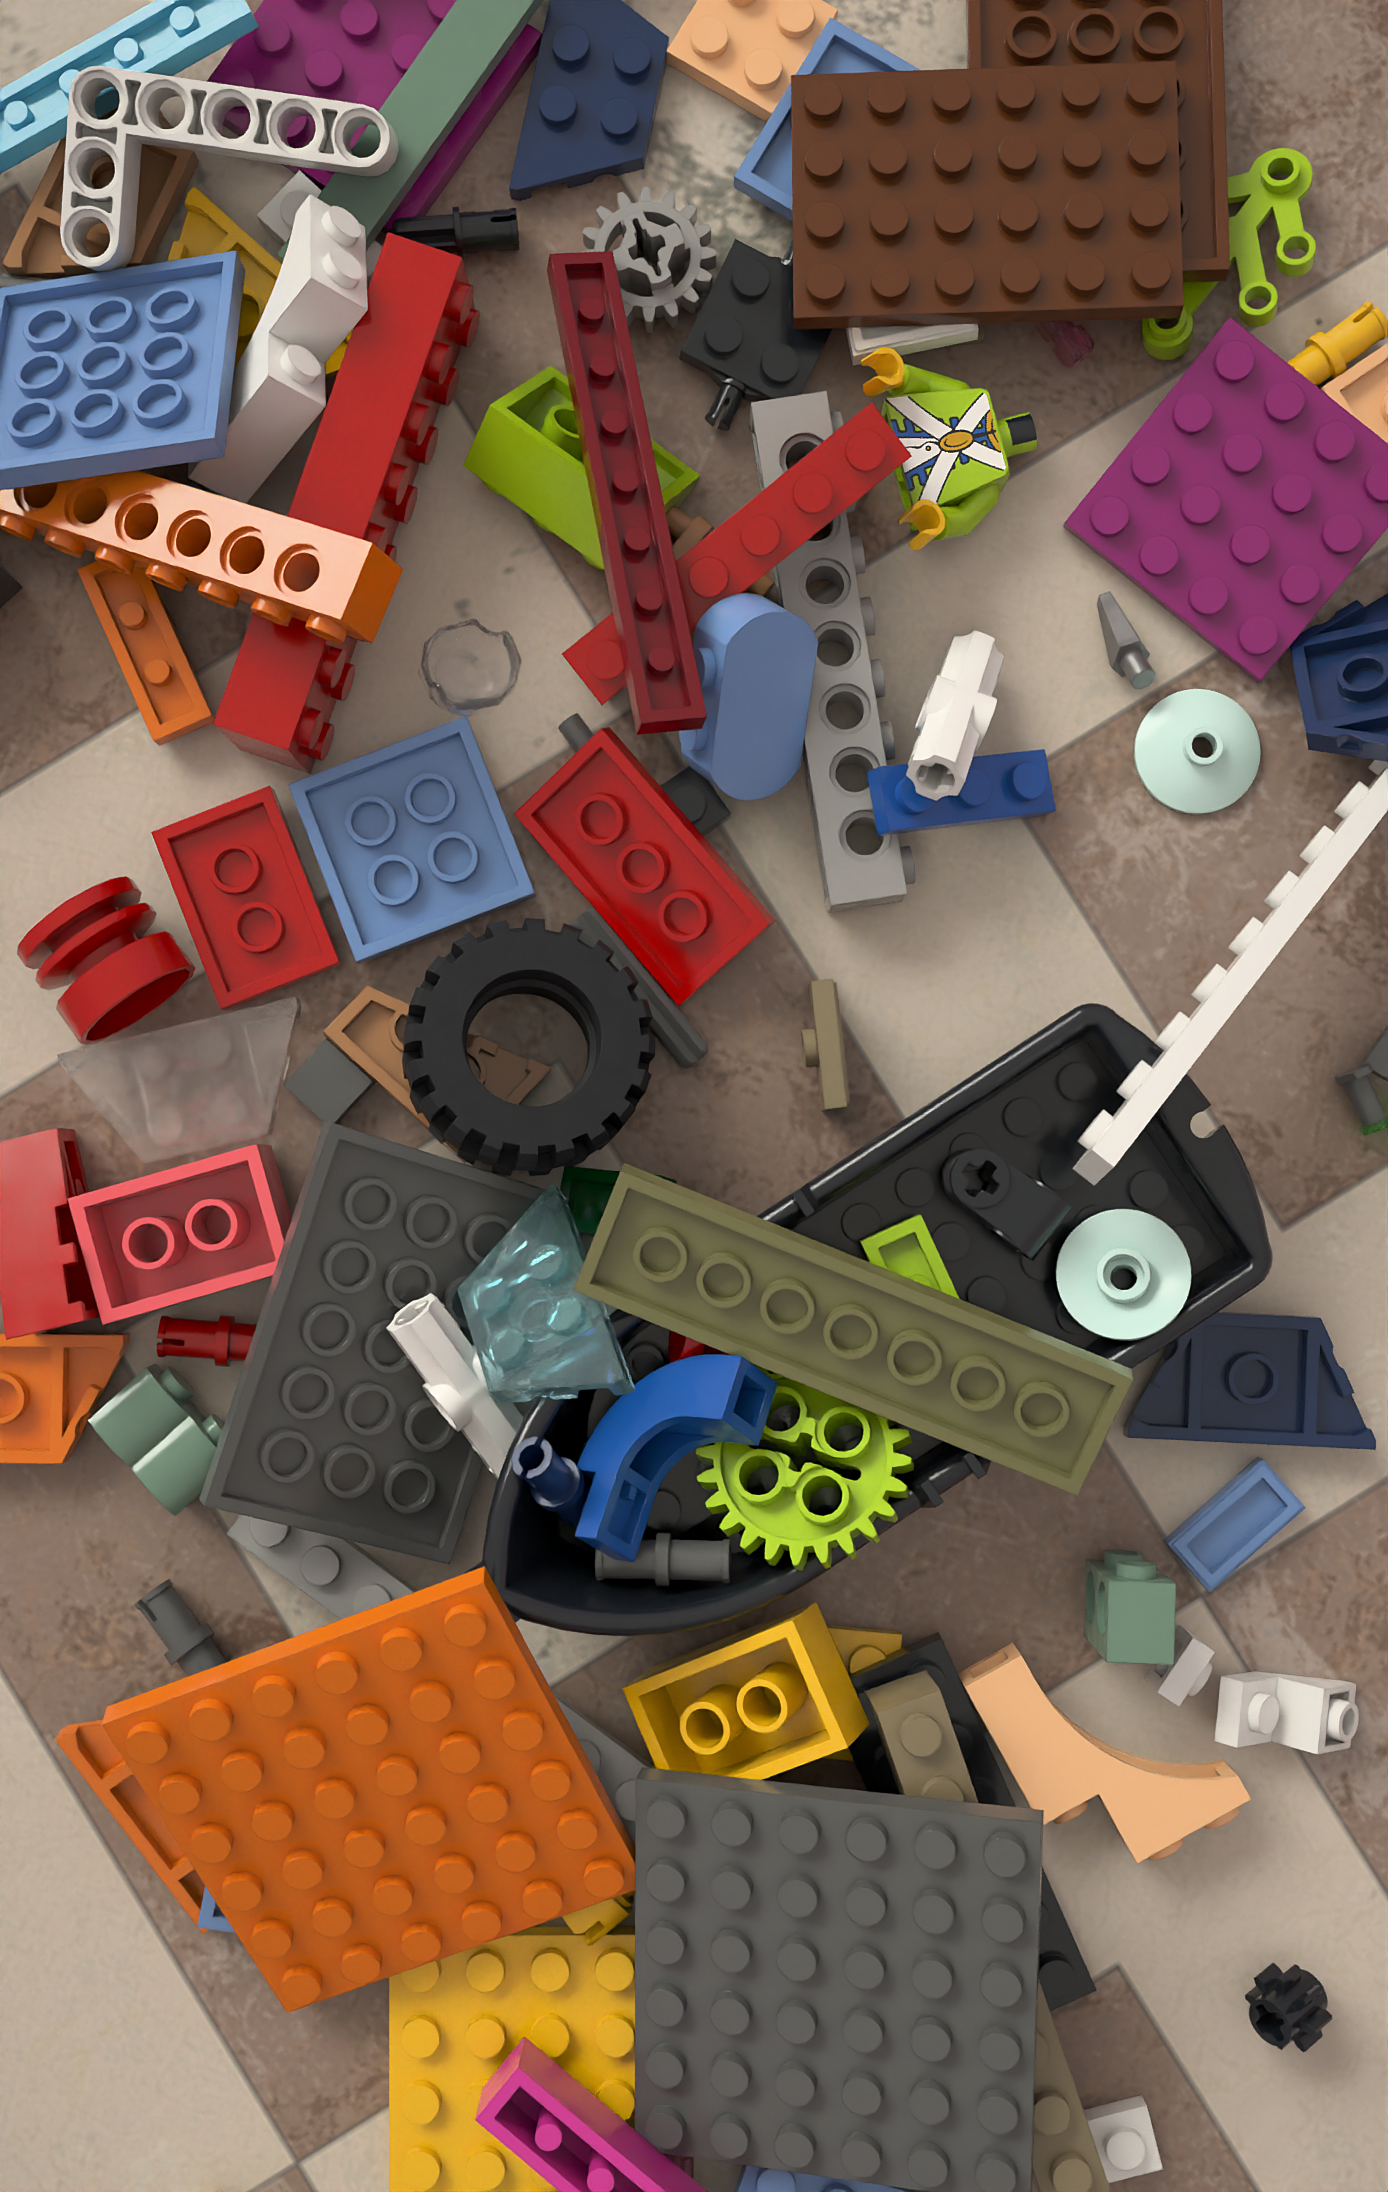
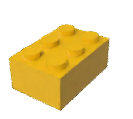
M816 1601L651 1667L622 1688L656 1769L763 1780L848 1748L870 1725Z

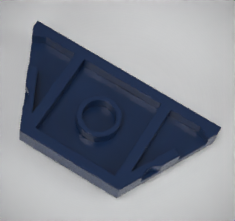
M550 0L509 186L511 199L518 201L531 198L530 191L564 182L567 183L568 188L591 183L600 175L611 174L618 176L644 169L667 64L666 51L669 47V37L622 0Z
M1387 593L1366 607L1358 600L1337 611L1329 621L1320 625H1314L1300 633L1290 645L1308 750L1388 762Z
M1233 1312L1215 1313L1168 1344L1123 1426V1435L1127 1438L1376 1450L1374 1434L1370 1428L1366 1427L1352 1397V1394L1355 1392L1345 1370L1338 1365L1334 1357V1346L1321 1318L1314 1316Z

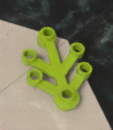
M1277 148L1267 151L1254 161L1249 172L1227 177L1228 204L1246 201L1235 216L1229 217L1230 266L1235 261L1241 289L1238 298L1239 317L1245 324L1253 327L1268 324L1273 320L1277 312L1278 293L1276 288L1266 281L1257 234L1258 229L1271 213L1274 215L1280 239L1276 248V266L1278 270L1288 277H1299L1309 272L1315 262L1316 243L1314 238L1304 231L1299 203L1307 196L1312 185V167L1309 160L1302 153L1289 148ZM1277 174L1289 175V177L1284 180H1275L1271 178V176ZM1295 248L1302 249L1307 253L1300 259H1291L1285 255L1287 251ZM1219 281L1184 282V307L1180 318L1143 319V346L1152 357L1160 360H1172L1180 357L1190 348L1193 341L1192 316ZM1254 298H1263L1269 302L1262 309H1253L1247 305ZM1166 320L1178 322L1175 327L1170 329H1162L1156 325Z

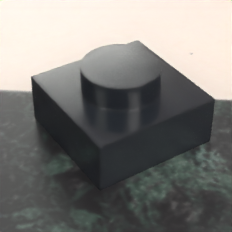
M690 766L661 785L662 789L703 836L731 818L730 811L710 782Z

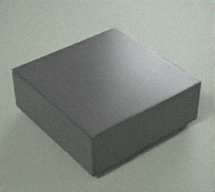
M326 1038L283 1085L321 1121L324 1122L326 1120L338 1124L375 1082Z

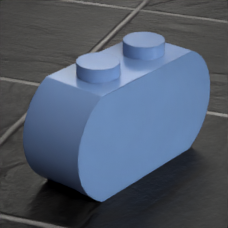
M739 593L728 596L714 604L705 612L695 627L693 650L707 718L702 729L679 731L681 753L693 770L733 798L752 801L768 797L783 788L800 768L818 648L817 638L811 627L804 620L761 595Z

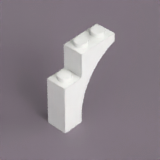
M310 194L296 212L288 248L275 286L252 338L234 369L224 457L200 462H189V479L225 497L246 504L326 407L325 362L368 310L365 227L359 224L356 218L347 210L338 206L331 207Z

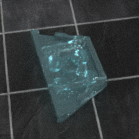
M555 1184L548 1187L457 1289L488 1390L500 1403L526 1402L538 1396H548L553 1400L578 1398L579 1390L609 1388L614 1395H627L636 1390L605 1304L573 1291L587 1255L566 1197Z

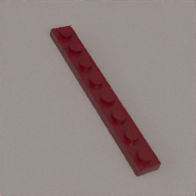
M613 251L550 254L547 265L548 280L636 734L702 729L707 714Z

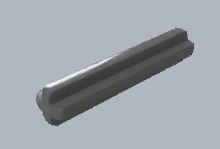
M592 907L578 916L571 924V926L582 930L578 939L591 947H594L599 940L614 951L610 961L619 971L626 966L631 969L639 981L634 992L638 1000H648L653 1016L648 1026L678 1064L686 1069L703 1058L708 1052L707 1043L597 910Z

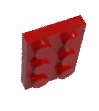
M270 785L151 832L221 1010H230L343 965L275 790Z

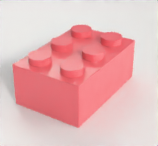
M254 1144L68 1198L102 1325L273 1277L292 1220L272 1146Z

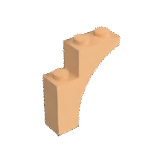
M1013 1642L957 1673L1032 1809L1044 1810L1043 1825L1052 1820L1054 1823L1060 1824L1074 1819L1087 1809V1800L1098 1795L1125 1846L1138 1864L1147 1858L1151 1861H1156L1168 1857L1182 1846V1838L1203 1826L1206 1829H1214L1230 1822L1239 1813L1238 1807L1251 1800L1239 1776L1224 1760L1193 1764L1153 1761L1113 1748L1091 1736L1072 1722L1051 1702L1034 1679Z

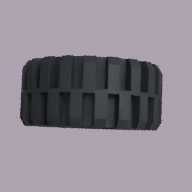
M525 918L522 928L509 929V924L506 920L488 924L485 934L475 938L471 933H467L453 942L451 952L445 957L438 956L426 970L421 986L415 989L409 1005L403 1036L402 1065L404 1079H408L411 1089L409 1097L417 1114L423 1113L430 1123L428 1129L430 1133L441 1144L448 1141L459 1150L457 1156L472 1165L478 1160L492 1165V1172L510 1176L514 1170L529 1171L530 1176L547 1175L552 1169L565 1166L567 1169L584 1162L596 1150H601L616 1136L635 1112L639 1100L647 1090L651 1074L648 1072L649 1064L655 1057L656 1037L648 1032V1024L653 1018L648 1000H638L634 989L639 981L631 969L626 966L619 971L610 961L614 954L611 948L600 940L594 947L578 940L582 932L581 929L564 923L560 932L545 929V919ZM511 994H533L559 1004L572 1015L585 1036L588 1045V1057L580 1082L569 1094L549 1105L521 1106L495 1096L478 1081L470 1068L467 1058V1034L474 1017L490 1001Z

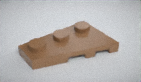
M366 986L323 1031L324 1036L428 1130L430 1123L423 1113L417 1114L409 1097L411 1089L408 1079H404L403 1036L410 1004ZM467 1034L466 1052L474 1076L488 1091L507 1102L520 1105L551 1072V1067L533 1059L527 1060L479 1035ZM448 1141L442 1143L457 1156L459 1151ZM459 1158L464 1164L467 1162V1161H465V1160Z

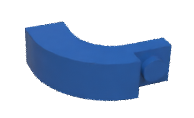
M705 1354L691 1356L667 1364L634 1384L601 1419L590 1436L577 1464L581 1472L593 1480L583 1506L575 1536L614 1560L634 1563L655 1496L671 1468L689 1452L707 1444L727 1442L759 1446L777 1382L742 1356Z

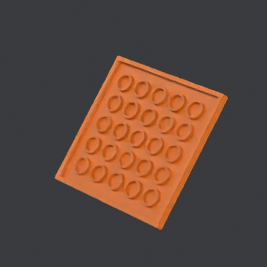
M485 1566L106 1707L101 1725L287 2013L635 1891V1845Z

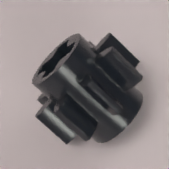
M1272 1963L1254 1977L1256 1986L1245 1995V1999L1251 2004L1249 2007L1251 2024L1264 2041L1277 2046L1280 2050L1294 2041L1295 2045L1302 2052H1306L1323 2037L1321 2029L1332 2020V2015L1326 2010L1328 1999L1325 1989L1314 1975L1300 1969L1296 1964L1283 1974L1281 1969L1275 1963Z

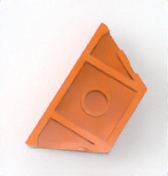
M0 1332V1463L62 1464L69 1461L89 1422L88 1419L94 1413L130 1343V1333H35L6 1340L5 1332Z
M103 1719L70 1724L62 1728L55 1739L57 1744L197 1926L205 1885L101 1725ZM199 1928L202 1934L209 1930L205 1928Z

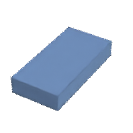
M1257 1457L1163 1541L1202 1586L1211 1592L1306 1507L1264 1459Z

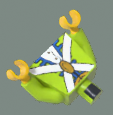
M881 347L861 360L862 366L872 367L878 375L863 384V391L869 397H876L886 390L892 395L884 398L881 415L912 456L894 470L904 513L898 517L899 524L907 522L910 532L919 530L920 533L909 541V546L914 551L922 549L932 540L967 536L998 504L1000 492L1003 491L1010 475L1007 457L1037 449V436L1033 419L1030 413L1026 412L996 420L987 389H971L966 382L905 364L894 349Z

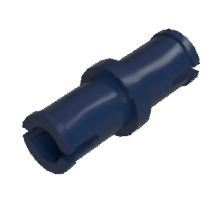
M530 1437L523 1440L513 1451L511 1458L513 1470L530 1485L531 1495L542 1508L556 1512L568 1527L571 1528L573 1524L577 1530L582 1509L590 1491L585 1485L583 1473L573 1461L566 1457H560L547 1440L543 1439L542 1443L538 1437Z

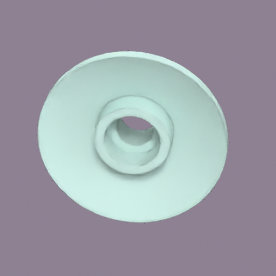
M1183 690L1162 699L1144 717L1134 742L1135 767L1146 790L1162 805L1185 814H1209L1233 804L1251 786L1260 763V740L1250 716L1234 700L1211 690ZM1204 737L1210 741L1212 745L1210 757L1202 758L1194 753L1192 749L1194 738Z
M1114 1209L1091 1216L1070 1233L1058 1256L1056 1281L1065 1308L1082 1327L1103 1338L1131 1341L1156 1334L1177 1317L1189 1295L1191 1265L1188 1253L1179 1236L1162 1220L1138 1210ZM1119 1269H1129L1136 1275L1137 1281L1132 1288L1120 1290L1113 1286L1111 1282L1112 1275Z

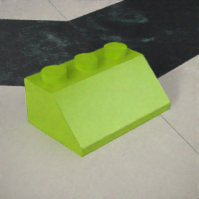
M550 365L490 404L463 466L479 477L490 491L506 497L529 514L539 527L556 534L582 553L589 564L598 569L605 570L568 378ZM651 439L667 515L674 506L680 507L697 484L701 475Z

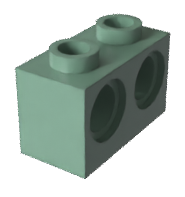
M1118 1549L1104 1551V1560L1086 1559L1084 1637L1107 1663L1174 1665L1176 1583L1157 1568V1564L1143 1561L1144 1554L1142 1552Z

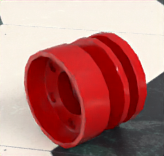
M127 876L109 879L65 901L28 931L18 944L17 955L24 965L31 969H39L36 973V982L41 988L52 990L71 984L57 1001L56 1010L81 1044L89 1045L107 1039L143 1019L182 989L195 971V966L172 934L164 931L141 938L154 923L157 913L151 905L145 902L139 903L142 892L135 882Z

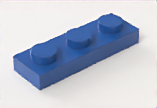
M1045 749L975 756L972 758L966 780L958 796L948 795L941 797L937 801L916 793L913 781L906 776L908 764L881 766L867 772L878 836L1041 817L1056 811Z

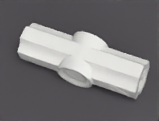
M974 630L969 635L953 637L940 674L936 675L919 714L915 730L920 731V734L913 747L906 776L913 781L916 793L937 801L941 797L948 795L958 796L966 780L973 754L978 750L993 716L997 698L992 697V693L998 681V674L1002 668L1001 664L1004 655L995 646V638Z
M430 1293L421 1299L413 1300L395 1314L393 1321L386 1328L426 1382L422 1387L429 1399L456 1431H462L471 1443L473 1450L482 1459L486 1468L498 1479L507 1452L523 1420V1416L507 1395L510 1388L501 1373L483 1351L476 1345L472 1346L457 1322L436 1296Z

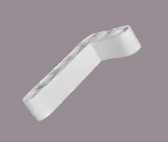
M104 66L88 67L77 74L72 81L69 92L60 227L61 243L67 255L77 264L99 272L125 268L132 259L135 246L142 144L368 177L379 176L385 173L395 163L399 151L398 138L392 126L377 110L363 104ZM116 87L120 98L118 110L112 117L99 120L95 113L96 97L102 90ZM171 97H182L185 103L183 120L173 129H162L158 115L161 105ZM236 106L247 107L251 119L249 129L239 138H226L222 125L226 113ZM308 115L313 117L316 126L313 140L303 148L290 147L287 142L286 132L291 121L298 116ZM363 125L378 127L381 134V142L376 152L366 158L353 156L350 141L356 129ZM102 156H111L115 166L114 178L108 186L102 189H95L90 178L91 167L96 159ZM105 223L110 232L109 247L104 254L92 257L86 248L87 233L94 225Z

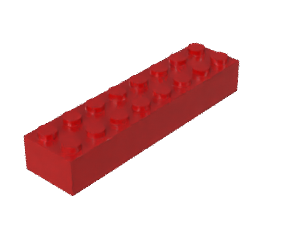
M389 232L387 233L367 289L368 310L352 331L287 517L372 542L394 562L396 561L397 547L391 544L399 522L407 524L413 514L418 489L412 485L420 463L428 465L435 452L438 428L433 427L440 405L448 407L455 395L459 380V369L454 368L458 354L461 346L469 348L472 345L478 329L480 311L475 309L473 302L474 288L473 285L468 283L462 257ZM253 612L213 725L239 750L311 774L315 760L323 761L329 752L334 736V725L330 724L329 720L336 700L345 701L351 690L355 676V665L350 664L357 641H365L346 635L343 644L334 643L308 631L305 628V621L292 617L289 626H283Z

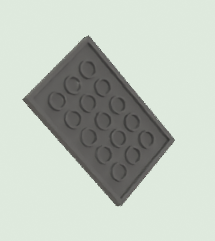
M324 1120L199 1498L202 1504L206 1507L450 1564L483 1461L478 1453L473 1450L471 1443L462 1431H456L429 1399L422 1387L426 1382L386 1327L393 1321L395 1314L411 1301L421 1299L431 1293L444 1304V1308L457 1322L472 1346L476 1345L483 1351L501 1373L507 1384H509L547 1267L548 1257L569 1197Z

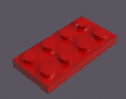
M610 727L601 728L514 813L678 1006L689 1000L776 921Z

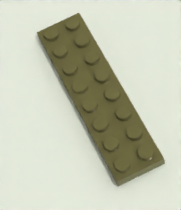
M626 1163L621 1168L573 1289L575 1292L730 1355L742 1356L752 1364L1077 1496L1134 1380L1131 1368Z

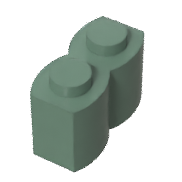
M153 1364L138 1374L88 1421L110 1449L132 1468L149 1492L170 1513L176 1516L201 1494L225 1422L215 1414H211L206 1418L196 1409L190 1401L195 1395V1391L176 1369L169 1366L163 1371L159 1366Z

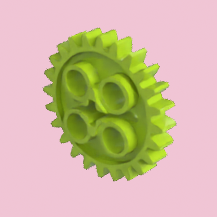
M754 1364V1366L777 1382L761 1440L767 1441L778 1449L797 1456H804L807 1453L808 1447H812L821 1463L841 1469H856L861 1472V1477L856 1481L843 1478L836 1472L811 1462L805 1463L801 1472H798L794 1463L786 1454L765 1449H752L746 1444L717 1442L714 1445L696 1448V1455L701 1461L714 1465V1468L704 1471L697 1476L699 1484L706 1489H719L705 1502L706 1507L712 1514L729 1511L719 1526L728 1537L745 1528L740 1547L746 1553L751 1554L765 1542V1560L772 1566L778 1563L785 1550L790 1551L792 1564L798 1571L803 1570L808 1552H815L825 1569L831 1568L832 1548L840 1546L852 1560L857 1558V1550L854 1543L855 1537L861 1534L867 1540L877 1544L880 1538L872 1524L878 1517L896 1523L898 1520L895 1511L887 1503L888 1498L909 1497L908 1487L895 1478V1474L914 1470V1463L911 1457L896 1453V1450L912 1443L909 1430L890 1429L897 1422L777 1373L770 1374L767 1369ZM790 1405L800 1409V1417L796 1425L791 1429L780 1432L769 1428V1419L772 1413L779 1407ZM848 1424L857 1425L864 1430L860 1444L854 1449L844 1452L830 1447L832 1435L841 1426ZM772 1467L778 1470V1482L770 1492L762 1495H754L748 1492V1480L757 1469ZM835 1487L842 1491V1502L832 1514L821 1516L810 1512V1499L819 1489Z

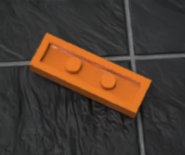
M94 561L77 569L153 741L161 746L214 722L216 717L155 581L145 575L146 569L135 566L132 574L129 575L114 570L99 561Z

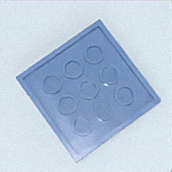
M237 250L0 288V490L224 457L245 269Z

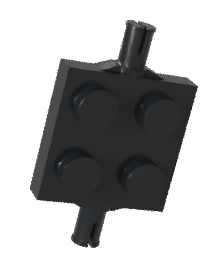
M735 239L680 352V360L707 373L720 387L708 414L705 416V420L714 426L723 406L727 405L717 429L723 431L730 429V424L743 399L748 401H764L801 395L833 329H794L793 239L783 259L780 257H770Z

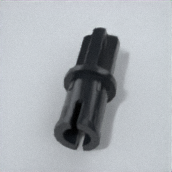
M452 207L453 214L397 218L393 222V234L448 253H457V256L462 257V259H464L463 253L519 250L516 208L483 212H459V207Z

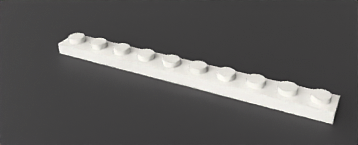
M1372 761L1368 769L1377 776L1368 787L1358 781L1334 810L1337 815L1343 818L1334 832L1324 825L1302 851L1299 857L1306 861L1308 865L1300 876L1297 877L1289 870L1264 902L1273 908L1269 916L1263 923L1253 916L1228 948L1238 956L1227 970L1216 964L1197 986L1192 996L1201 1003L1190 1018L1179 1011L1162 1031L1154 1043L1164 1051L1152 1067L1141 1060L1120 1085L1116 1092L1126 1100L1114 1116L1103 1109L1079 1138L1078 1142L1087 1150L1073 1169L1091 1184H1097L1115 1167L1388 811V762Z

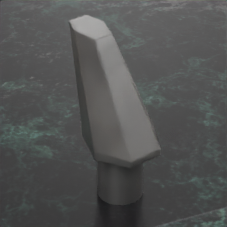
M1108 591L1100 594L1097 608L1111 668L1121 677L1127 676L1135 689L1148 687L1156 677L1154 670L1147 661L1150 653L1112 593Z

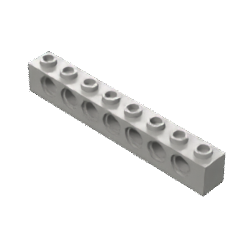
M827 391L751 402L749 424L760 492L788 470L787 465L792 460L805 457L844 425L840 411L830 413ZM855 502L827 524L830 530L828 537L820 541L807 540L772 568L774 580L776 581L775 588L778 605L798 616L811 627L817 638L818 646L826 641H837L843 644L850 654V660L847 663L836 667L824 664L816 655L802 750L827 913L902 902L907 895L906 885L915 883V867L910 846L900 847L898 834L878 836L880 848L871 855H859L849 848L846 842V832L852 827L864 825L872 828L877 833L870 789L868 787L860 792H849L843 789L836 779V771L843 765L857 764L869 772L877 767L887 766L886 760L895 759L892 726L890 721L880 722L876 698L885 697L883 668L880 659L870 660L866 636L875 635L872 601L870 597L860 598L856 574L865 573L863 543L860 535L850 536L846 513L855 512ZM816 580H828L836 585L840 592V597L832 603L821 604L810 598L806 588ZM838 702L851 704L859 713L860 723L850 729H839L833 726L827 719L826 709Z

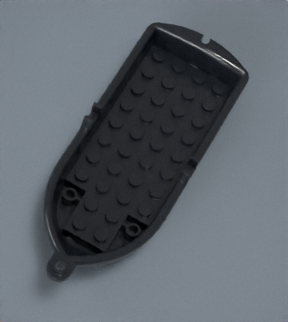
M1098 1003L1082 1004L1073 1008L757 1215L761 1219L869 1262L860 1240L917 1214H921L959 1299L1131 1369L1258 1286L1269 1274L1273 1261L1265 1219L1253 1180L1224 1124L1210 1131L1204 1138L1195 1136L1191 1130L1190 1123L1192 1117L1206 1110L1211 1104L1187 1074L1177 1084L1115 1167L1097 1184H1091L1073 1169L1087 1150L1078 1142L1085 1130L1103 1109L1114 1116L1126 1100L1116 1092L1120 1085L1141 1060L1152 1067L1164 1051L1146 1034L1119 1016L1113 1009ZM964 1149H988L997 1153L1021 1172L1043 1183L1072 1206L1070 1212L1034 1261L1024 1257L996 1237L985 1227L986 1225L955 1203L946 1194L942 1184V1170L946 1161L954 1153ZM984 1164L980 1167L967 1165L964 1167L962 1174L969 1180L965 1188L967 1193L972 1189L983 1191L987 1189L989 1183L982 1177L983 1171L986 1168ZM1132 1209L1157 1217L1173 1229L1188 1253L1191 1265V1286L1186 1303L1177 1317L1168 1326L1146 1338L1119 1341L1095 1335L1074 1320L1065 1308L1058 1291L1056 1267L1058 1256L1065 1240L1084 1220L1108 1210ZM1119 1269L1111 1277L1113 1286L1120 1290L1132 1288L1137 1281L1136 1275L1129 1269ZM616 1309L590 1331L559 1364L541 1388L523 1418L507 1452L496 1483L487 1520L482 1561L463 1574L485 1566L515 1623L522 1619L559 1630L592 1635L644 1636L694 1630L729 1621L756 1611L803 1587L847 1558L848 1555L845 1554L840 1546L832 1548L831 1568L825 1569L816 1553L808 1552L803 1570L798 1571L792 1564L790 1551L787 1550L784 1551L781 1559L775 1566L770 1565L765 1560V1542L751 1554L746 1553L740 1547L745 1528L728 1537L719 1526L729 1511L712 1514L705 1505V1502L719 1489H706L699 1484L697 1476L704 1471L714 1468V1465L701 1461L696 1455L695 1449L681 1458L662 1481L655 1496L642 1539H656L657 1533H671L672 1540L723 1541V1539H730V1583H723V1581L671 1580L670 1587L656 1586L655 1580L652 1579L597 1580L595 1573L596 1549L575 1536L576 1529L573 1524L571 1528L568 1527L556 1512L542 1508L531 1495L530 1485L513 1470L511 1458L513 1451L519 1443L530 1437H538L541 1443L543 1439L547 1440L560 1457H566L577 1465L593 1431L615 1402L648 1374L670 1364L668 1354L670 1330ZM790 1405L779 1407L772 1413L769 1419V1428L780 1432L791 1429L796 1425L800 1417V1409ZM896 1423L890 1429L909 1430L912 1439L911 1444L896 1450V1453L911 1457L914 1463V1470L895 1474V1478L908 1487L910 1494L908 1498H888L887 1503L895 1511L898 1520L896 1523L877 1517L872 1524L878 1536L920 1508H936L944 1502L940 1497L942 1493L971 1474L977 1479L986 1475L991 1460ZM848 1424L841 1426L832 1435L830 1447L844 1452L852 1450L860 1444L864 1430L857 1425ZM760 1440L759 1446L749 1445L752 1449H765L786 1454L790 1457L798 1472H801L805 1463L811 1462L830 1469L843 1478L856 1481L861 1477V1472L856 1469H841L821 1463L812 1447H808L807 1453L804 1456H797L778 1449L764 1440ZM772 1467L757 1469L748 1480V1492L754 1495L770 1492L778 1482V1470ZM584 1475L585 1485L590 1489L593 1480ZM835 1487L819 1489L810 1499V1512L821 1516L832 1514L842 1502V1491ZM861 1534L854 1538L856 1550L870 1542Z

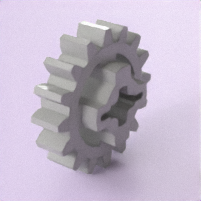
M642 187L640 202L631 203L630 199L622 191L617 194L618 210L612 213L609 209L602 206L596 209L597 223L600 229L594 227L584 228V246L589 250L582 252L609 251L616 238L622 234L623 240L620 247L612 251L628 327L632 324L635 317L643 318L646 333H653L655 319L664 316L666 322L672 328L678 326V309L683 307L688 312L696 314L699 311V297L695 291L709 293L712 288V275L708 270L716 268V249L706 247L711 243V228L709 224L694 227L697 221V207L693 203L684 207L680 212L676 210L675 192L669 190L661 203L652 201L649 187ZM638 245L643 254L647 255L652 263L658 262V276L655 274L652 265L648 266L644 258H638ZM690 260L685 276L674 287L672 283L674 274L685 269V262Z

